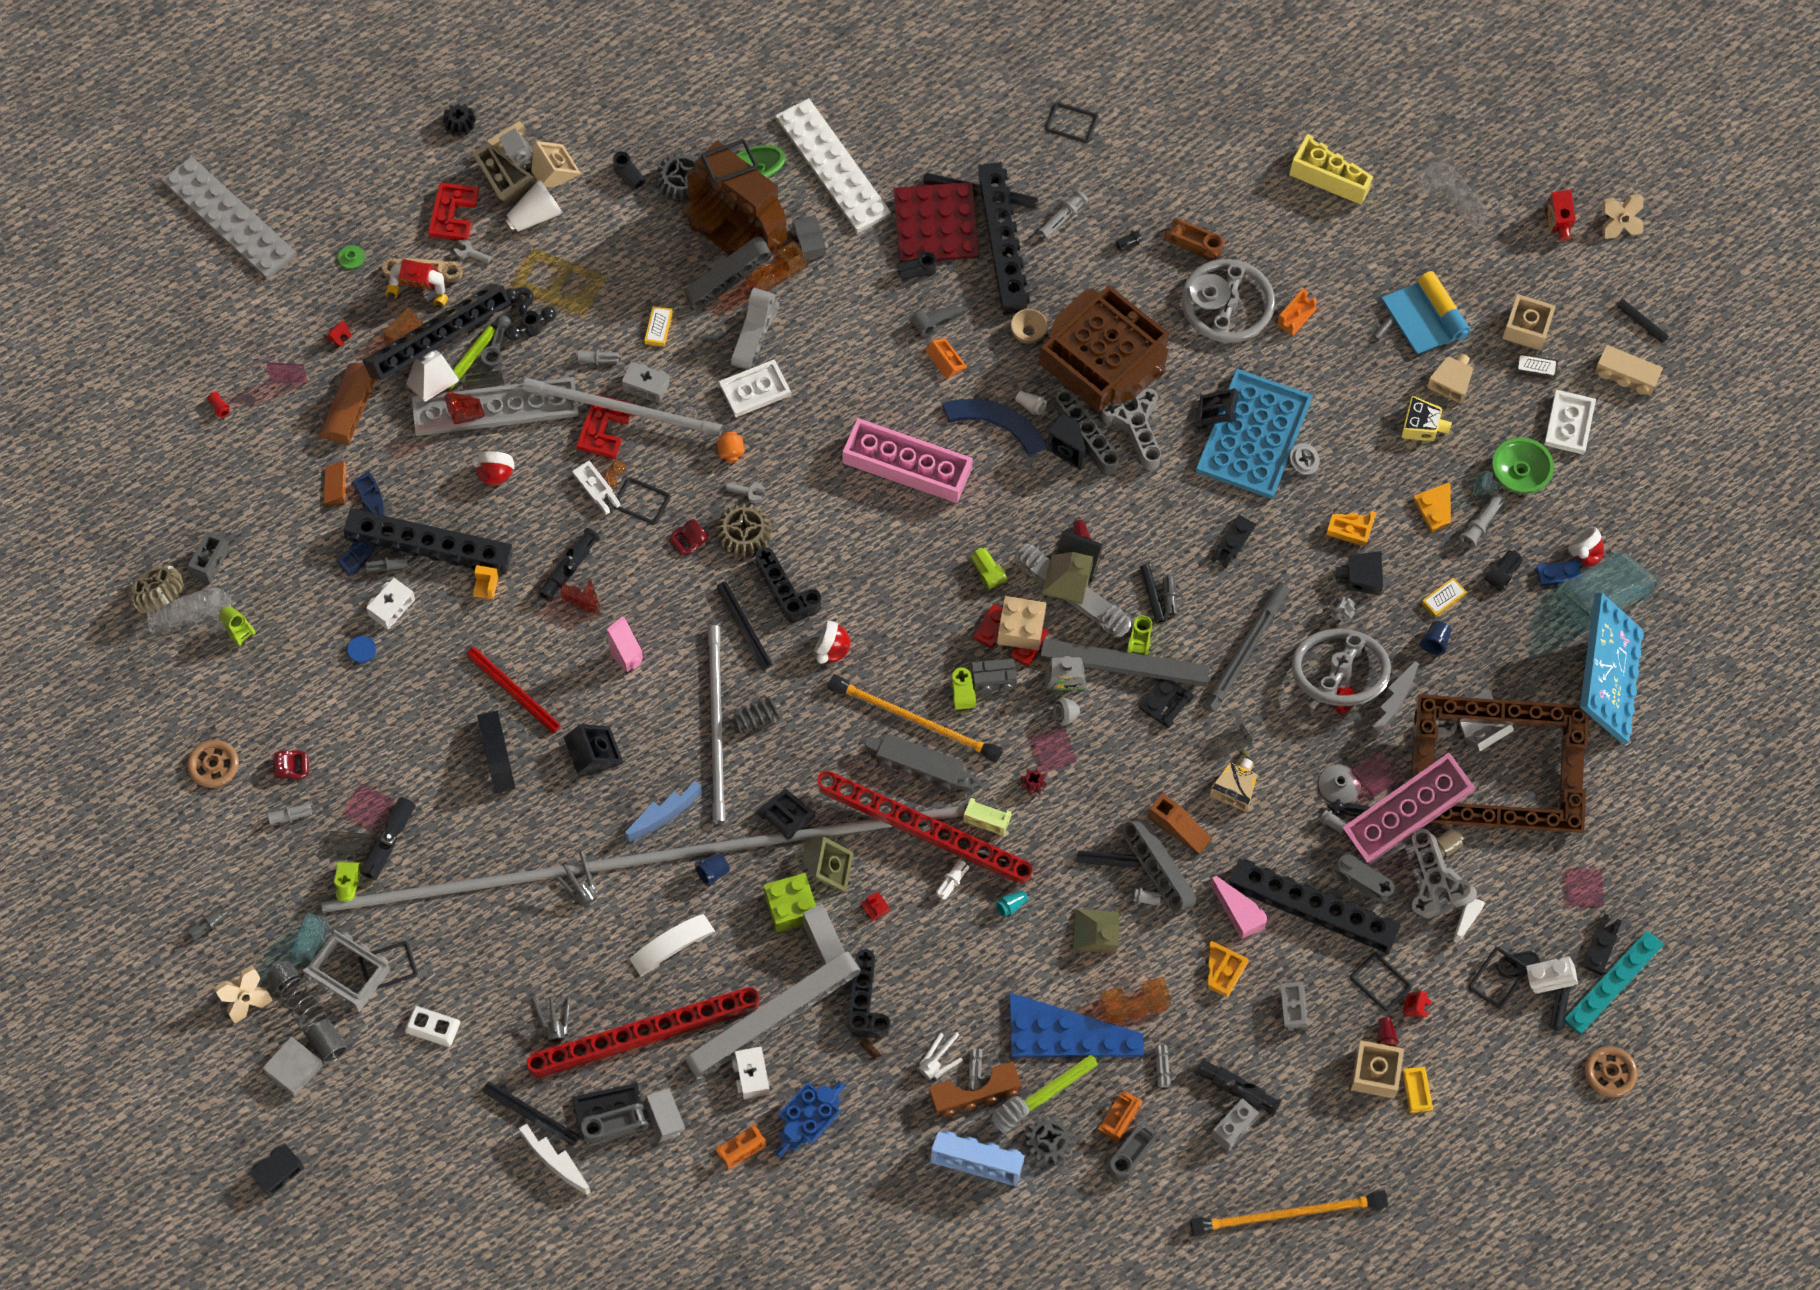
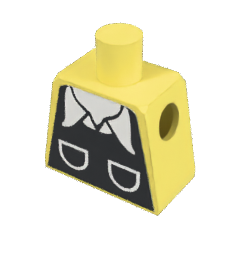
M1412 396L1401 438L1434 441L1437 431L1449 434L1452 422L1440 419L1441 407Z

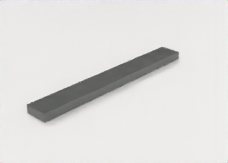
M1044 639L1040 660L1045 661L1065 656L1082 658L1084 667L1205 687H1207L1210 665Z

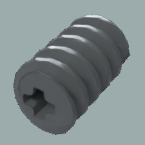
M769 696L765 697V703L759 699L757 706L751 702L749 709L746 705L742 706V713L738 708L734 709L733 720L739 735H742L743 727L747 732H750L751 724L757 729L758 722L763 726L766 725L765 719L773 723V716H776L780 720L777 707Z

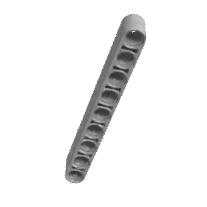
M849 952L842 953L691 1053L685 1059L686 1064L696 1079L703 1078L702 1075H708L736 1056L735 1051L746 1050L860 973L861 969Z

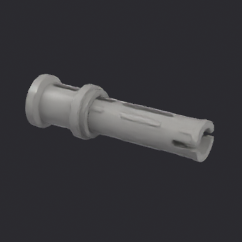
M1075 190L1073 196L1068 201L1062 203V208L1037 231L1038 234L1047 240L1070 216H1075L1077 210L1082 205L1088 203L1085 194L1080 190Z
M1494 494L1477 519L1468 524L1469 528L1459 536L1462 544L1469 548L1476 546L1478 538L1485 534L1487 524L1505 502L1501 495Z

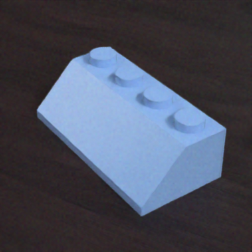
M949 1131L938 1132L931 1151V1163L1013 1186L1018 1185L1025 1155H1021L1020 1151L999 1149V1146L993 1143L981 1144L978 1143V1140L971 1137L963 1139L956 1137L955 1133Z

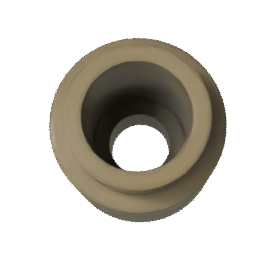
M1449 829L1436 838L1442 857L1447 858L1463 847L1462 841H1464V838L1458 830Z

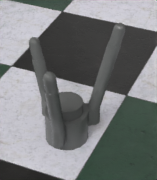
M580 851L579 854L589 887L586 884L580 886L566 864H563V868L576 889L573 891L560 876L557 877V880L574 898L575 902H579L583 906L596 898L594 893L597 890L593 885L584 852Z
M569 997L566 999L563 1025H561L560 1021H556L553 998L549 999L551 1022L548 1023V1027L536 998H532L535 1011L543 1029L544 1038H547L548 1042L564 1041L565 1035H568L567 1027L571 1001Z

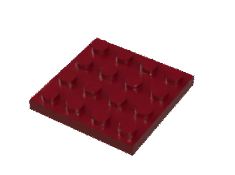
M972 182L893 188L900 263L918 258L923 252L935 254L936 261L979 258Z

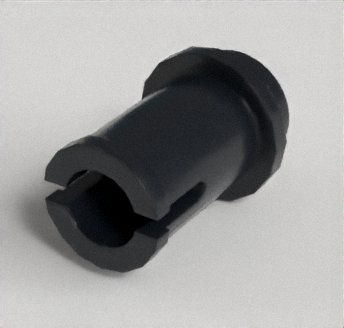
M1130 231L1129 235L1115 240V243L1119 244L1117 247L1122 252L1135 244L1138 246L1142 238L1138 231Z

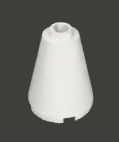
M539 180L507 214L509 219L506 222L512 230L516 228L517 231H521L556 217L563 212L544 184Z

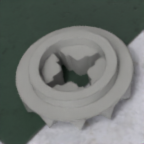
M1300 443L1295 445L1288 455L1290 457L1289 464H1292L1294 471L1300 472V475H1310L1319 467V455L1309 444ZM1301 457L1309 458L1305 463L1299 461Z

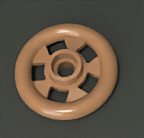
M220 740L205 741L191 752L187 763L188 773L193 781L203 787H220L228 783L235 776L239 766V758L235 749L228 743ZM215 748L223 750L221 756L214 754ZM205 752L207 756L203 761L199 760L198 757ZM224 760H230L229 768H223ZM212 762L217 763L215 767H210ZM201 767L206 772L202 776L197 771ZM221 773L222 777L212 779V774Z
M1605 1046L1596 1049L1587 1058L1585 1077L1588 1084L1597 1093L1606 1097H1620L1627 1094L1634 1087L1637 1081V1067L1633 1058L1624 1050L1613 1046ZM1606 1055L1616 1056V1062L1606 1061ZM1595 1062L1602 1064L1600 1072L1593 1069ZM1626 1064L1629 1073L1623 1074L1620 1065ZM1608 1069L1614 1072L1613 1076L1608 1075ZM1600 1077L1608 1082L1606 1087L1597 1081ZM1621 1079L1624 1085L1617 1088L1614 1083Z

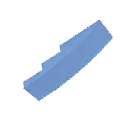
M694 781L681 796L674 791L661 806L653 801L625 832L626 840L629 842L634 841L671 821L702 794L701 785Z

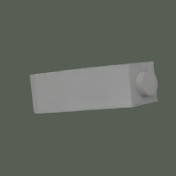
M823 904L803 913V928L823 965L845 953Z

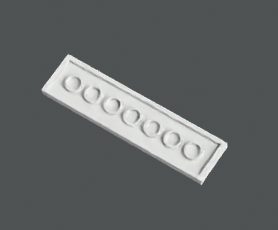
M809 98L776 115L777 122L857 233L891 216L888 207Z

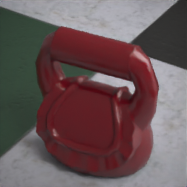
M695 519L687 521L684 526L673 531L670 536L671 544L683 556L692 554L708 539V535ZM678 534H682V537H684L690 545V548L688 550H686L683 544L676 537Z
M300 750L275 752L273 754L274 777L278 779L291 778L299 780L305 778L309 774L308 755ZM298 755L300 756V774L295 773L294 757Z

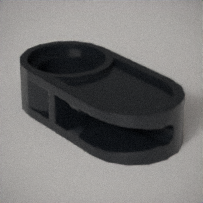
M1532 951L1511 954L1527 966L1540 963L1539 956ZM1506 956L1501 957L1496 966L1498 973L1505 978L1520 976L1524 968ZM1502 963H1511L1513 970L1510 972L1504 971Z

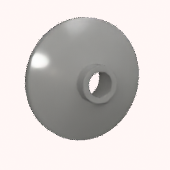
M1204 274L1197 277L1191 284L1190 296L1197 306L1207 310L1221 308L1228 302L1230 287L1222 277L1215 274Z
M1340 764L1332 765L1321 773L1319 789L1328 801L1333 803L1340 799L1343 804H1347L1359 795L1361 780L1352 768ZM1337 780H1344V784H1339Z

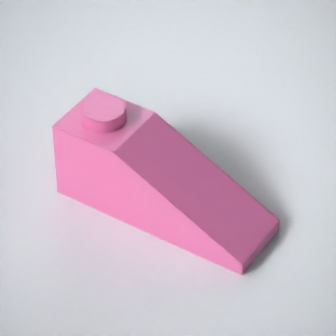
M622 616L606 630L610 655L628 672L631 668L636 669L641 664L643 656L642 650L626 619Z
M1217 876L1213 877L1211 887L1241 940L1264 930L1267 921L1265 912L1262 909L1259 910L1256 903Z

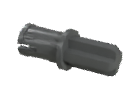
M406 555L391 558L385 556V559L366 562L365 567L367 573L381 571L389 573L391 570L408 568Z
M1166 575L1163 576L1164 594H1162L1165 609L1164 615L1168 617L1170 613L1171 616H1177L1176 598H1178V594L1176 593L1175 577Z
M220 905L209 915L202 916L203 919L187 931L189 936L193 940H197L209 930H214L217 924L230 916L228 911L219 916V913L225 910L224 906Z

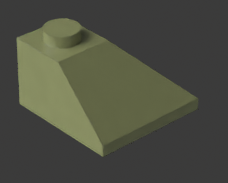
M1075 552L1052 555L1042 595L1083 604L1092 570L1093 557Z
M824 836L806 840L802 861L811 875L841 892L847 891L854 852Z
M1076 908L1073 950L1116 954L1119 934V912Z

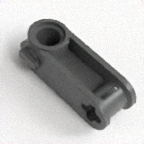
M1346 852L1340 855L1331 870L1336 878L1348 883L1378 902L1387 901L1395 889L1393 882L1389 878ZM1382 887L1386 889L1384 893L1380 891Z
M633 1104L583 1118L580 1124L582 1136L586 1144L595 1146L604 1141L632 1134L649 1127V1123L645 1121L643 1115V1104ZM590 1127H597L599 1129L596 1134H589L587 1132Z
M1143 1119L1115 1155L1112 1154L1106 1161V1170L1109 1171L1112 1179L1122 1182L1127 1180L1129 1182L1136 1173L1135 1168L1157 1142L1162 1132L1155 1131ZM1122 1164L1126 1167V1170L1119 1171L1115 1168V1165Z

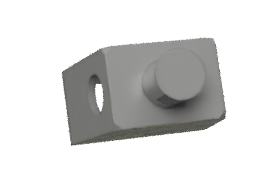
M1070 656L1051 658L1045 669V690H1085V669L1082 658Z

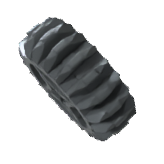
M683 152L681 156H677L674 153L673 158L667 156L666 161H661V166L657 168L656 181L658 189H660L662 195L665 194L667 200L672 197L675 203L677 199H680L682 204L684 199L690 201L688 197L687 173L696 165L698 156L693 158L691 153L688 156H685Z

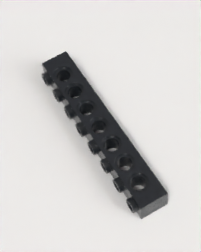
M1002 162L978 165V178L1003 315L1018 313L1021 310L1027 309V304H1030L1029 292H1025L1024 286H1027L1026 275L1021 273L1024 265L1023 258L1018 256L1020 241L1015 239L1014 234L1017 233L1016 221L1012 222L1011 217L1014 215L1013 204H1009L1008 198H1011L1010 187L1005 184V181L1008 180L1007 170L1003 169ZM991 184H998L999 186L993 187ZM995 201H1000V202H1002V203H1001V204H995L994 202H995ZM1002 218V219H1004L1005 221L999 222V221H997V219ZM1006 236L1008 239H1001L1000 237ZM1004 254H1010V255H1012V256H1011V257H1004L1003 255H1004ZM1009 271H1011V272H1014L1015 274H1013V275H1008V274H1006V273L1009 272ZM1015 289L1018 292L1011 293L1009 290Z
M498 284L488 285L363 359L362 361L370 378L383 380L509 305L511 302L504 286Z
M352 508L349 510L343 529L345 539L352 543H366L374 548H388L392 552H406L414 557L424 556L432 561H446L451 565H464L473 570L476 569V565L495 568L498 575H507L513 554L512 544ZM365 528H371V529H372V530L369 531V532H364V531H362V530L365 529ZM384 533H392L390 536H383ZM405 537H411V538H412V539L409 540V541L403 540ZM427 541L432 542L431 545H424L423 543ZM446 546H451V547H453V548L450 549V550H445V549H443V548L446 547ZM468 550L473 552L469 555L464 554V552ZM486 555L493 556L491 559H485L484 557Z
M1239 859L1229 881V885L1243 895L1388 955L1401 926L1391 918H1382L1371 910H1363L1356 907L1352 902L1338 900L1330 893H1321L1311 885L1297 883L1289 876L1283 877L1276 874L1272 869L1258 867L1250 860ZM1255 877L1259 880V882L1253 883L1249 880V878ZM1275 885L1279 890L1272 891L1269 886ZM1289 894H1297L1299 899L1294 900ZM1316 902L1320 907L1313 908L1309 903ZM1335 910V911H1337L1340 915H1339V916H1333V915L1330 914L1329 911ZM1350 919H1357L1360 924H1352ZM1377 927L1380 933H1374L1370 928Z

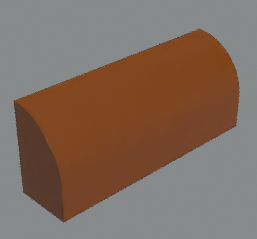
M350 363L347 365L320 430L319 437L350 445L376 379L370 378L364 364Z

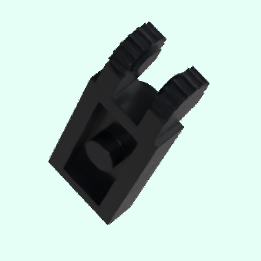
M1238 514L1219 543L1211 560L1216 562L1222 552L1227 553L1228 556L1222 567L1227 569L1256 528V523Z
M1604 913L1600 925L1594 933L1581 966L1600 975L1605 970L1618 936L1616 934L1622 920L1617 918L1613 924L1612 932L1604 930L1609 920V915Z

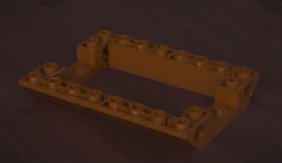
M1418 694L1413 723L1411 779L1434 763L1435 740L1438 738L1436 720L1562 729L1559 810L1457 803L1430 823L1584 833L1586 790H1583L1584 750L1588 748L1589 715L1580 708V705Z

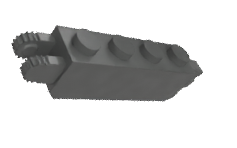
M892 734L886 735L883 740L868 737L864 742L865 752L876 757L879 765L885 769L894 768L899 770V773L904 776H915L921 782L936 784L941 790L947 792L950 790L956 792L957 789L970 792L974 790L977 778L965 772L962 761Z

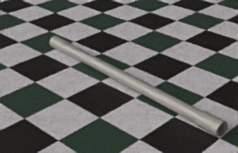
M525 378L523 383V390L553 395L699 430L703 433L719 437L722 432L723 425L714 422L692 419L546 384L530 378Z
M717 625L708 627L713 772L712 813L713 824H725L720 677L721 639L720 626Z

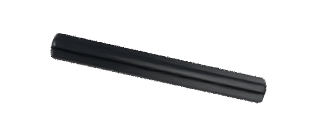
M725 581L719 583L717 590L761 669L766 670L770 668L772 662L729 585Z
M487 1082L483 1087L484 1094L571 1146H575L579 1141L580 1137L577 1133L495 1084Z

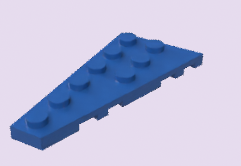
M1010 993L1011 1058L1088 1057L1089 1055L1093 1057H1144L1143 1033Z

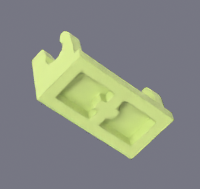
M971 798L964 813L963 822L1004 836L1012 814L1010 811L1005 813L976 803L975 799Z

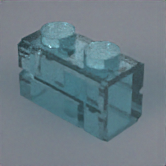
M306 913L291 951L294 960L310 965L322 949L326 939L325 935L328 934L330 929L327 918Z

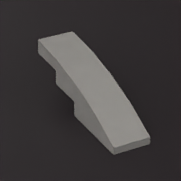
M1417 661L1388 687L1385 695L1388 700L1380 707L1378 716L1381 719L1373 725L1370 735L1375 739L1390 725L1401 709L1412 686L1419 665Z

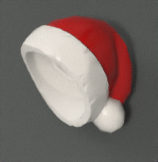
M479 452V456L472 459V464L476 467L477 476L487 485L495 486L506 482L514 470L513 458L505 453Z
M1593 526L1584 530L1568 547L1570 554L1581 560V564L1584 567L1595 566L1604 555L1601 534Z
M834 621L827 622L826 628L814 648V652L818 654L817 662H837L847 655L851 640L843 626Z

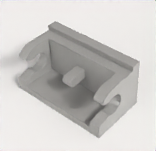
M1303 982L1281 984L1285 1027H1288L1289 1031H1294V1028L1308 1031L1309 1026Z
M670 1089L646 1096L644 1106L659 1143L681 1135L680 1132L685 1130V1126Z

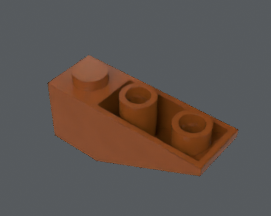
M1162 793L1149 808V820L1198 855L1202 853L1212 840L1179 804Z

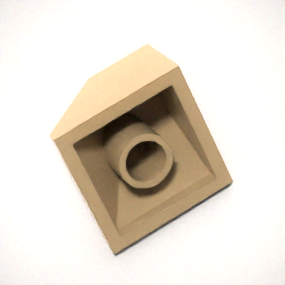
M535 141L531 172L537 182L541 180L545 187L554 188L581 174L563 144Z

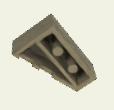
M489 142L473 152L474 157L498 197L507 207L523 197L537 182L531 174Z

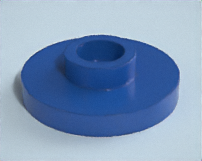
M366 636L354 638L348 645L349 657L357 663L369 662L376 654L374 641Z

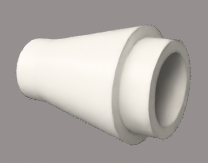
M1020 391L1015 399L1016 402L1020 403L1033 415L1037 414L1040 416L1047 406V401L1043 397Z

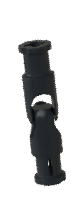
M590 528L584 529L582 537L573 543L565 557L560 560L548 575V580L542 588H538L537 593L540 597L548 602L553 601V596L559 589L564 587L579 564L589 555L594 543L599 542L600 537ZM563 569L568 571L566 575L563 574Z
M1205 1057L1195 1072L1196 1076L1201 1075L1211 1081V1084L1244 1099L1249 1105L1255 1108L1260 1107L1269 1112L1271 1117H1274L1282 1102V1099L1279 1098L1277 1100L1266 1094V1090L1247 1083L1246 1080L1231 1071L1211 1064ZM1227 1079L1236 1081L1232 1088L1227 1085Z

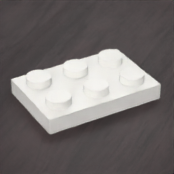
M775 359L719 381V386L735 418L791 396V391Z
M1556 390L1544 445L1584 455L1596 399Z

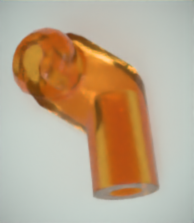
M620 460L614 461L606 471L607 484L611 489L618 487L617 474L619 472L623 473L626 470V464Z

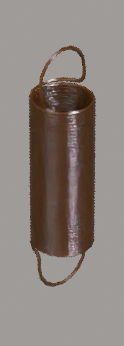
M867 1038L859 1042L874 1060H876V1057L881 1056V1053Z

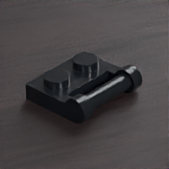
M1233 388L1201 395L1195 419L1197 429H1204L1206 426L1223 422H1235L1239 392ZM1225 412V414L1206 418V415Z
M1160 679L1139 705V709L1166 728H1170L1174 723L1173 720L1186 703L1191 702L1194 695L1173 681ZM1175 695L1180 696L1181 698L1167 715H1162L1161 713Z
M784 789L758 810V815L762 819L766 818L780 830L782 836L787 840L791 839L795 832L815 818V812L787 789ZM774 809L777 810L782 816H784L789 822H791V824L787 826L771 811H773Z

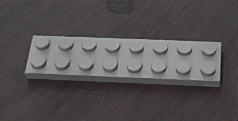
M192 156L162 179V183L267 280L297 256L293 248Z
M574 377L542 381L546 384L576 391ZM523 383L439 393L426 402L419 396L412 397L416 436L579 417L577 401L523 390Z

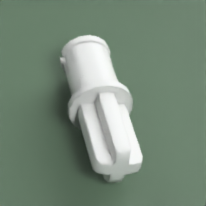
M958 860L952 870L945 874L944 881L936 890V895L939 898L946 899L954 887L959 886L960 879L969 869L968 865L964 867L966 864L964 861Z

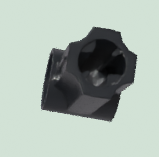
M624 151L614 154V172L621 176L632 191L641 188L646 183V179L632 163L629 154Z
M923 252L918 258L897 263L901 281L922 275H934L937 271L935 254Z
M1508 550L1499 563L1492 566L1484 580L1500 591H1503L1504 585L1507 586L1513 573L1523 562L1522 557L1515 550Z

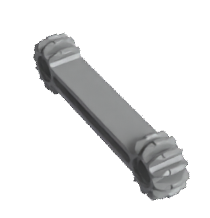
M1025 544L1023 547L1021 546L1014 556L1016 564L1025 574H1029L1030 577H1034L1044 584L1051 560L1039 548H1035L1034 545ZM1088 587L1083 604L1066 600L1100 625L1112 637L1120 639L1132 626L1130 617L1121 608L1119 609L1116 605L1110 604Z

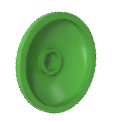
M761 145L750 148L758 165L756 170L767 178L777 173L785 162L784 152L776 146ZM743 150L740 153L736 154L749 165L753 166L752 161L746 150Z
M1519 437L1509 439L1497 448L1492 459V470L1498 482L1506 489L1520 494H1530L1543 489L1549 483L1554 472V462L1550 452L1541 443L1533 439ZM1517 470H1522L1524 473L1520 474Z

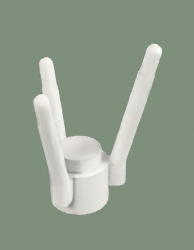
M956 1032L934 1057H931L943 1037L942 1033L938 1035L926 1056L919 1063L918 1070L927 1079L931 1080L934 1077L937 1080L943 1073L963 1061L962 1058H959L940 1070L941 1064L937 1061L959 1036V1033Z

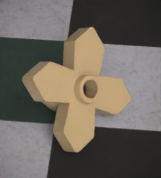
M1641 194L1629 195L1624 203L1618 202L1615 198L1603 200V212L1610 216V219L1603 224V236L1606 239L1617 237L1624 227L1631 235L1643 233V221L1635 216L1643 208L1644 198Z
M252 965L242 970L239 977H234L230 982L224 981L214 987L221 1001L230 1002L226 1011L234 1023L247 1016L249 1004L262 1008L272 1002V998L265 987H256L260 977Z

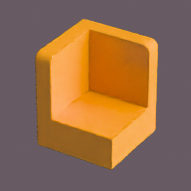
M476 565V583L473 596L493 599L499 578L497 569Z

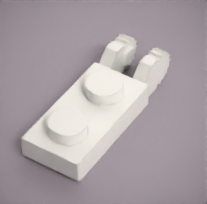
M590 461L572 471L573 476L594 503L598 504L605 515L610 513L608 506L603 501L606 497L609 498L612 505L616 508L620 506L611 487Z

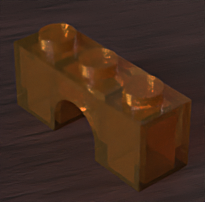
M793 241L778 250L777 258L768 266L763 264L745 278V284L751 291L754 287L769 291L806 267V255Z
M1164 976L1144 981L1141 987L1143 997L1137 1001L1127 999L1122 987L1101 992L1099 1000L1106 1022L1119 1024L1124 1022L1125 1018L1134 1017V1019H1139L1146 1016V1013L1154 1011L1156 1014L1165 1012L1170 1007L1171 998Z

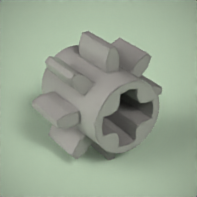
M1344 596L1336 597L1330 603V616L1335 621L1338 619L1341 622L1350 620L1355 613V608L1353 607L1355 603L1349 597L1346 599Z

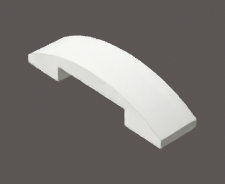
M704 914L696 916L658 936L635 953L629 960L642 977L660 966L659 963L690 944L700 942L715 933V930Z

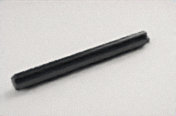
M928 172L923 177V183L927 185L969 183L968 181ZM972 183L973 195L982 197L980 184ZM1010 191L1011 198H1008L1009 203L1034 209L1037 207V197Z

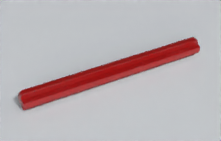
M471 647L467 651V657L551 733L555 734L561 728L557 720L478 649Z

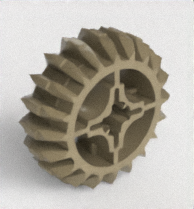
M744 503L740 508L735 504L734 510L727 508V514H721V519L717 521V539L721 542L722 548L727 547L728 553L734 550L736 557L739 555V552H742L744 558L747 552H750V555L753 556L754 550L758 551L760 548L766 547L767 541L771 540V521L767 519L766 512L761 513L760 507L754 510L753 504L749 508ZM743 524H745V529H746L744 536H743V531H742V529H743ZM732 537H737V538H739L741 541L735 540V539L732 538Z
M158 566L148 572L145 571L143 575H139V578L133 581V584L129 586L127 591L131 605L138 612H153L155 609L159 610L163 606L166 607L168 603L173 602L174 598H178V594L183 591L184 581L181 574L173 566Z

